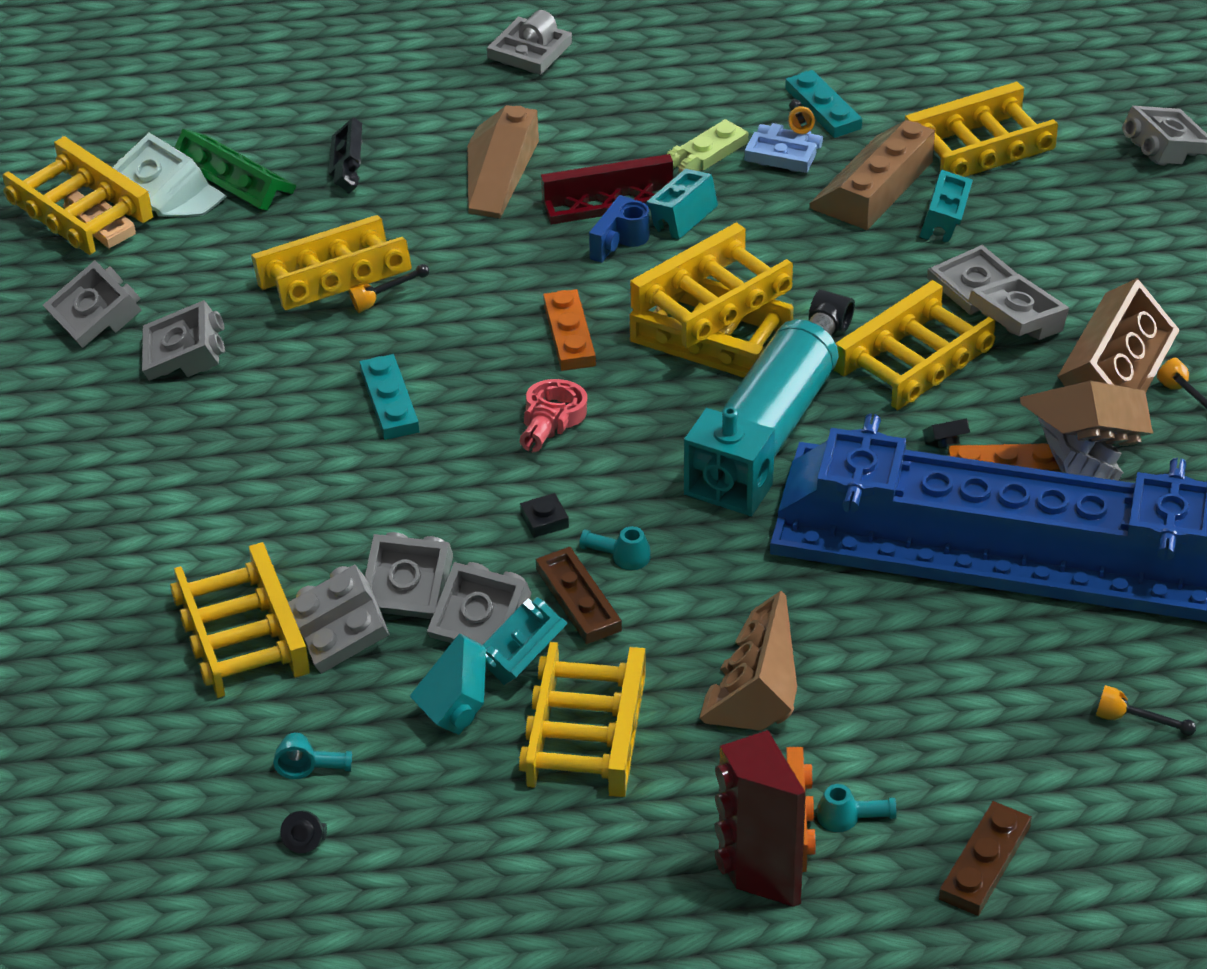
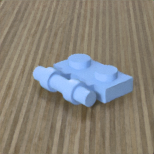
M775 123L771 126L760 124L758 131L753 133L745 148L744 161L807 173L816 156L817 148L822 146L823 136L811 134V131L805 134H798L793 130L784 129L783 125Z

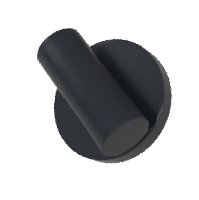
M296 811L284 819L280 829L281 839L289 850L296 853H307L315 849L321 840L326 839L327 824L321 823L319 818L309 811Z

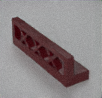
M670 154L541 174L542 202L550 224L601 217L619 195L635 197L634 200L641 201L647 205L646 201L655 195L652 192L661 190L673 179V160ZM597 200L600 201V202H603V203L600 204V205H594V206L588 204V203L591 202V201H597ZM568 206L570 209L555 212L554 207Z

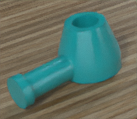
M630 526L624 528L617 539L594 534L586 529L581 534L580 548H591L613 554L615 564L623 569L638 570L650 562V544L644 532L638 527Z
M301 733L286 735L274 754L275 770L281 776L288 779L304 778L314 770V767L345 769L344 771L351 772L352 751H346V753L314 751L307 737Z
M842 784L829 786L817 805V820L819 824L832 832H844L853 828L858 818L889 817L890 819H896L895 797L888 798V800L856 801L850 789Z

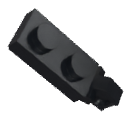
M353 117L331 137L329 175L334 178V184L339 185L348 194L359 183L360 178L356 170L361 163L360 154L363 141V123Z

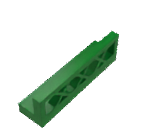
M182 129L175 145V149L192 158L206 179L259 209L268 211L277 190L293 194L297 186L207 135Z

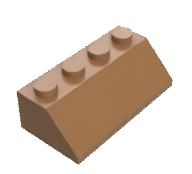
M905 120L877 135L810 202V209L868 230L933 162L935 130L917 122Z
M1136 278L1105 293L1057 377L1061 380L1064 387L1091 380L1145 390L1147 392L1179 329L1140 280Z
M1090 380L1020 397L1022 406L1061 433L1077 436L1078 441L1092 439L1093 443L1105 441L1106 444L1119 443V446H1129L1141 443V436L1153 434L1145 390Z

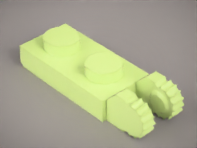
M725 119L684 145L673 147L667 154L671 155L673 168L679 166V174L685 168L704 171L749 142V132Z

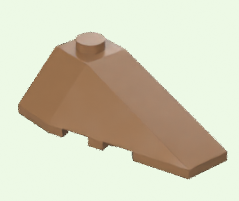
M506 105L476 128L467 145L469 214L501 218L539 142L537 110L522 106Z
M779 591L751 611L735 641L739 648L731 658L724 661L720 668L725 674L719 686L717 684L711 685L705 696L700 714V719L705 724L762 731L774 722L777 724L782 723L792 714L797 681L787 598L782 591Z

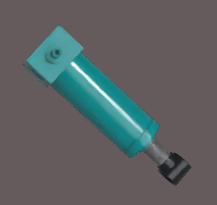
M819 289L811 302L809 321L795 319L785 322L774 334L721 412L706 408L684 438V495L753 516L773 485L775 456L837 364L839 357L838 349L831 335H834L837 331L845 332L848 329L855 309V300L853 298Z

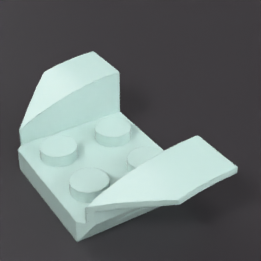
M148 133L112 167L149 192L152 211H155L159 217L204 216L227 197L224 193L208 184L202 171L192 158L151 133Z

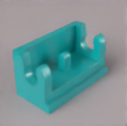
M685 168L646 201L648 208L651 210L653 224L657 231L660 232L664 229L662 221L664 219L669 225L672 238L680 239L718 206L712 174Z
M940 171L921 229L920 238L928 240L933 234L934 228L941 227L945 230L943 242L951 239L956 224L960 225L973 182L972 179L948 171Z
M536 597L533 602L529 598L526 599L484 642L483 646L486 648V667L503 685L515 679L568 623L563 618H560L542 599Z

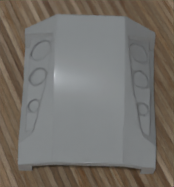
M1038 417L1051 452L1062 473L1119 481L1124 472L1117 464L1122 453L1112 444H1106L1105 441L1093 443L1092 439L1078 441L1077 436L1063 434Z

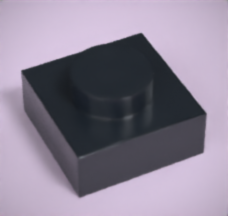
M967 418L931 425L922 430L925 444L937 442L938 448L960 444L959 438L970 433Z
M555 493L520 503L521 516L533 538L569 528V517Z

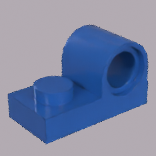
M619 195L589 232L590 259L602 263L611 251L616 250L618 244L630 247L645 244L650 237L648 206L641 201Z

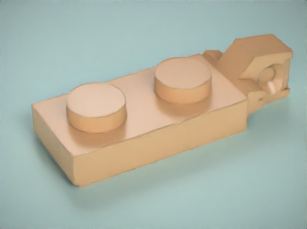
M76 190L63 198L64 208L80 200L84 195ZM102 201L76 218L87 223L112 206L106 201ZM122 216L92 236L107 248H111L135 235L136 230L134 223L127 217Z

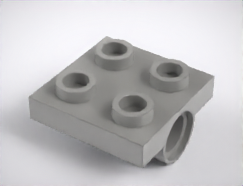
M545 10L536 11L529 19L518 16L487 47V58L541 75L572 44V32L558 29L554 17Z

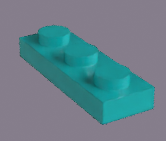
M814 70L802 72L785 79V89L795 99L799 100L802 106L809 108L815 119L834 138L862 129V117Z
M394 354L359 361L360 372L384 440L420 433L419 421Z

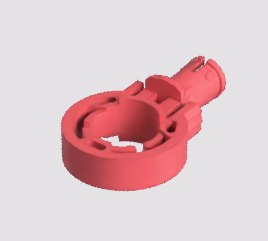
M548 379L533 384L526 393L524 424L528 427L520 436L522 447L529 451L533 443H536L532 448V452H537L542 448L546 438L554 437L556 429L557 434H562L566 428L581 423L587 415L588 396L586 391L580 385L563 379ZM557 400L558 402H563V403H552V402H548V401Z

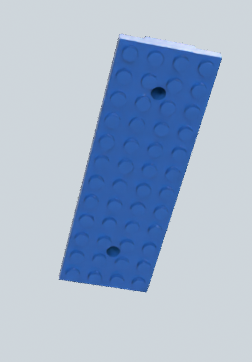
M872 414L865 416L863 429L844 430L831 428L828 440L821 445L799 442L778 510V518L770 543L771 555L1207 622V482L1196 481L1185 476L1187 464L1182 458H1180L1179 469L1177 468L1178 458H1173L1170 461L1169 474L1154 475L1137 472L1136 483L906 450V438L887 436L878 432L881 419L876 414H874L872 424Z

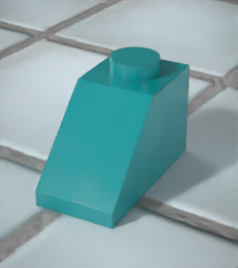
M459 633L410 694L413 701L436 725L459 735L465 727L471 724L475 714L484 705L486 648L482 644Z

